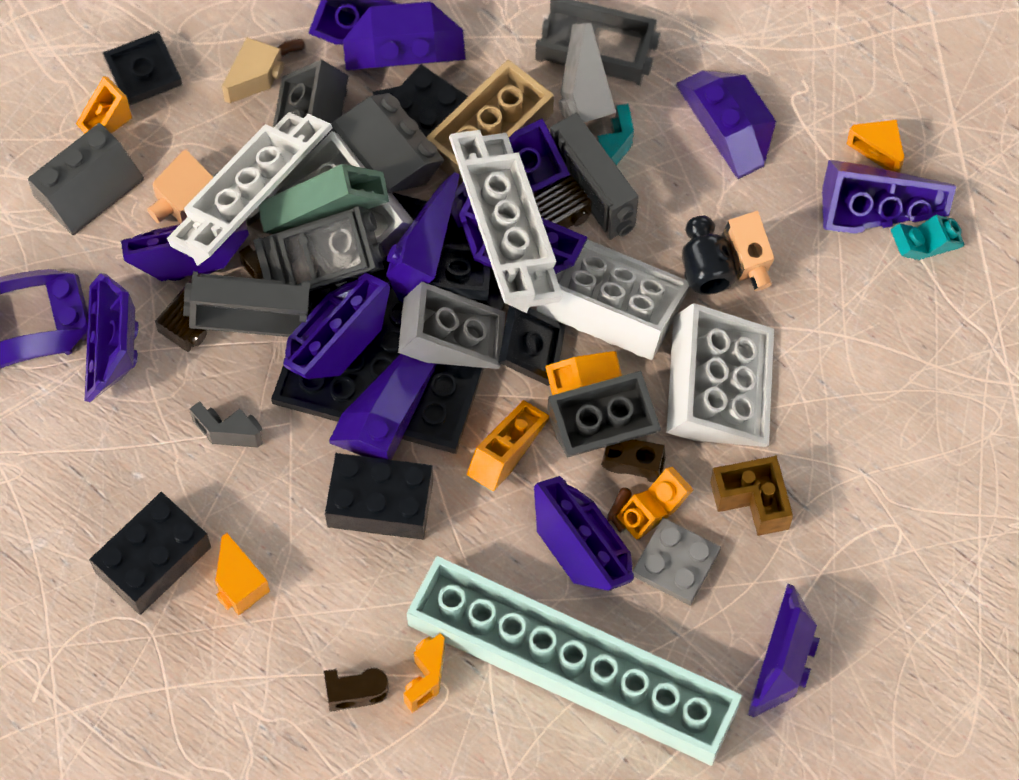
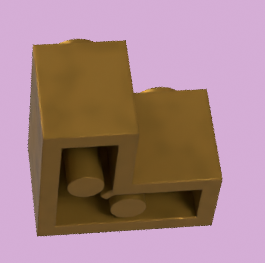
M777 455L713 468L710 484L718 512L750 506L757 536L790 529L793 513Z

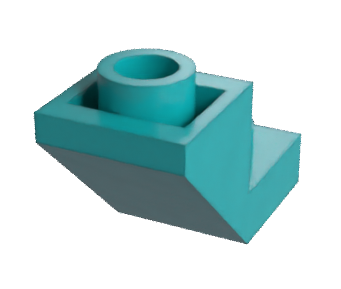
M629 104L616 105V116L611 118L612 133L598 135L597 141L616 166L633 146L634 128Z
M940 215L933 216L919 227L899 223L890 229L901 256L911 259L922 260L960 249L965 245L961 237L962 231L959 224L952 218Z

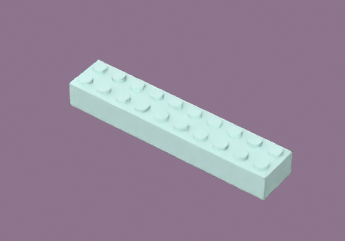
M436 556L407 611L408 626L431 637L441 633L445 638V643L710 766L713 765L742 699V695L439 556Z

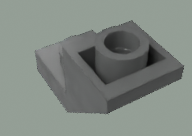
M200 401L190 408L193 422L212 444L256 448L263 444L260 431H262L261 425L253 415L247 417L241 409L222 422L213 408L210 407L207 410Z

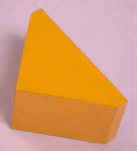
M108 76L103 77L76 125L86 133L100 122L112 134L132 119L127 96Z
M897 120L854 124L850 128L847 145L882 168L901 172L905 157Z

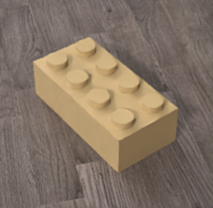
M508 59L426 137L436 146L437 151L445 160L439 168L449 176L454 172L460 174L458 183L462 184L464 181L449 139L450 134L480 130L482 136L507 133L509 138L515 131L542 118L545 122L553 114L554 94Z

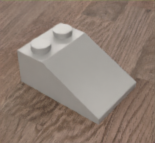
M591 22L576 23L572 26L561 87L562 100H559V107L564 118L577 112L584 123L616 113Z
M421 282L403 298L398 353L426 363L499 369L501 367V364L498 362L504 334L505 312Z

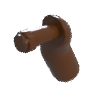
M302 39L289 40L277 48H280L281 57L291 52L302 51L305 48V43Z
M626 487L620 489L607 515L608 522L612 521L620 533L625 530V526L622 525L616 516L632 495L631 490Z

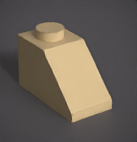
M246 37L222 84L225 102L233 103L270 89L274 80L279 79L284 70L280 48Z

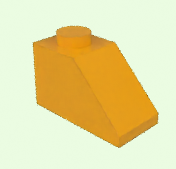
M224 534L221 537L215 579L219 591L216 596L227 610L232 607L240 615L268 594L270 589L267 579L229 534Z

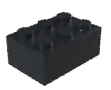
M335 453L325 509L327 527L424 540L434 480L433 465Z
M161 491L89 560L94 572L141 615L211 548L208 534Z

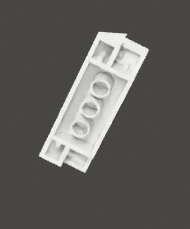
M290 112L274 128L265 124L185 206L184 210L187 218L167 238L170 246L192 257L197 266L204 262L332 129V125L310 114L301 118Z
M480 130L450 134L449 139L504 303L527 313L530 307L560 302L563 295L553 269L556 259L519 152H513L507 133L482 136Z

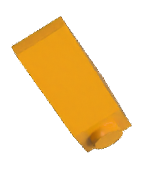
M523 400L476 447L467 476L494 491L513 471L548 422L549 415Z

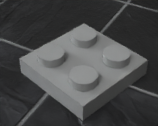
M662 518L632 573L635 578L691 606L720 553L721 546Z

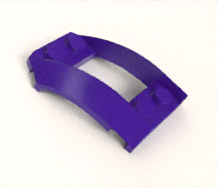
M45 269L0 277V294L46 285L57 329L0 341V369L42 356L62 353L69 355L73 353L72 348L80 339L84 341L88 330V311L80 279L76 273Z

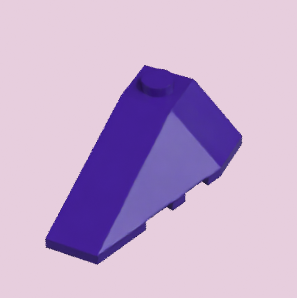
M320 0L308 34L336 45H343V39L369 7L400 3L393 0Z
M543 118L515 131L509 137L513 152H519L533 194L556 184L570 175ZM464 182L456 189L451 209V215L458 228L462 227L459 213L468 198Z
M829 160L822 187L823 228L830 231L855 234L865 232V229L880 226L887 228L892 227L896 223L929 220L935 215L949 216L956 185L857 163Z
M456 172L439 185L401 239L391 247L387 255V261L390 262L387 277L398 300L401 302L421 282L429 284L435 279L460 176Z
M400 354L342 413L329 443L360 456L392 460L437 364L426 363Z

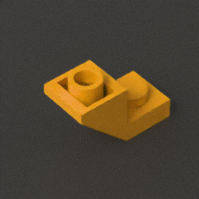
M616 351L576 356L545 366L552 395L622 376Z
M673 466L666 468L647 491L634 494L616 517L633 537L639 540L659 525L662 518L666 519L672 515L694 489Z
M441 633L434 638L429 636L423 639L415 648V664L425 677H416L405 687L406 691L403 693L404 703L412 713L439 694L445 653V638Z

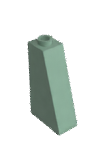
M340 164L265 199L259 205L260 220L264 233L276 234L354 209L357 206L370 209L389 202L383 172Z

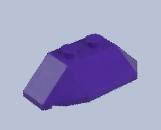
M431 1L369 7L343 39L346 70L466 60L463 29Z
M702 70L676 83V87L737 179L764 167L776 120L746 75Z
M468 196L459 213V219L474 261L492 268ZM542 218L556 259L553 269L555 274L575 265L588 237Z
M245 220L208 259L198 266L192 257L172 248L167 240L179 225L151 230L136 235L132 239L121 240V246L125 262L160 281H178L186 276L193 275V271L198 272V274H211L216 270L225 268L249 236Z
M100 273L89 286L84 401L87 402L93 401L121 380L131 368L135 367L138 352L134 349V339L139 329V323L135 321V306L129 292L104 273Z
M365 273L359 276L358 280L346 283L328 293L307 316L306 323L302 322L288 337L283 361L285 368L306 379L340 376L382 330L390 291L389 284Z
M561 476L538 482L534 486L537 533L572 582L607 591L631 583L634 579L631 552L594 501L578 489L567 485L566 480Z
M788 583L748 711V716L755 717L794 698L799 686L806 687L811 671L810 668L805 667L807 657H815L820 638L814 637L817 624L795 586Z

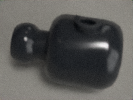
M701 215L691 218L687 222L685 229L687 236L691 240L687 242L682 250L685 279L694 292L703 295L717 294L725 291L735 282L737 275L731 245L725 237L713 234L715 224L710 217Z

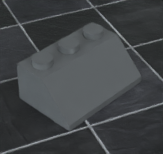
M321 59L283 76L273 128L288 112L301 118L310 114L332 125L336 119L342 116L349 75ZM332 127V129L327 133L325 137H327L332 131L336 132L335 129Z
M390 93L369 96L336 119L332 124L335 131L366 169L384 173L388 193L425 186L445 161L437 151L436 146L426 138L419 129L418 124L407 115L400 106V102Z
M99 122L27 179L33 196L74 236L142 182L144 177L121 143Z
M642 371L548 396L547 411L556 438L567 458L661 431Z

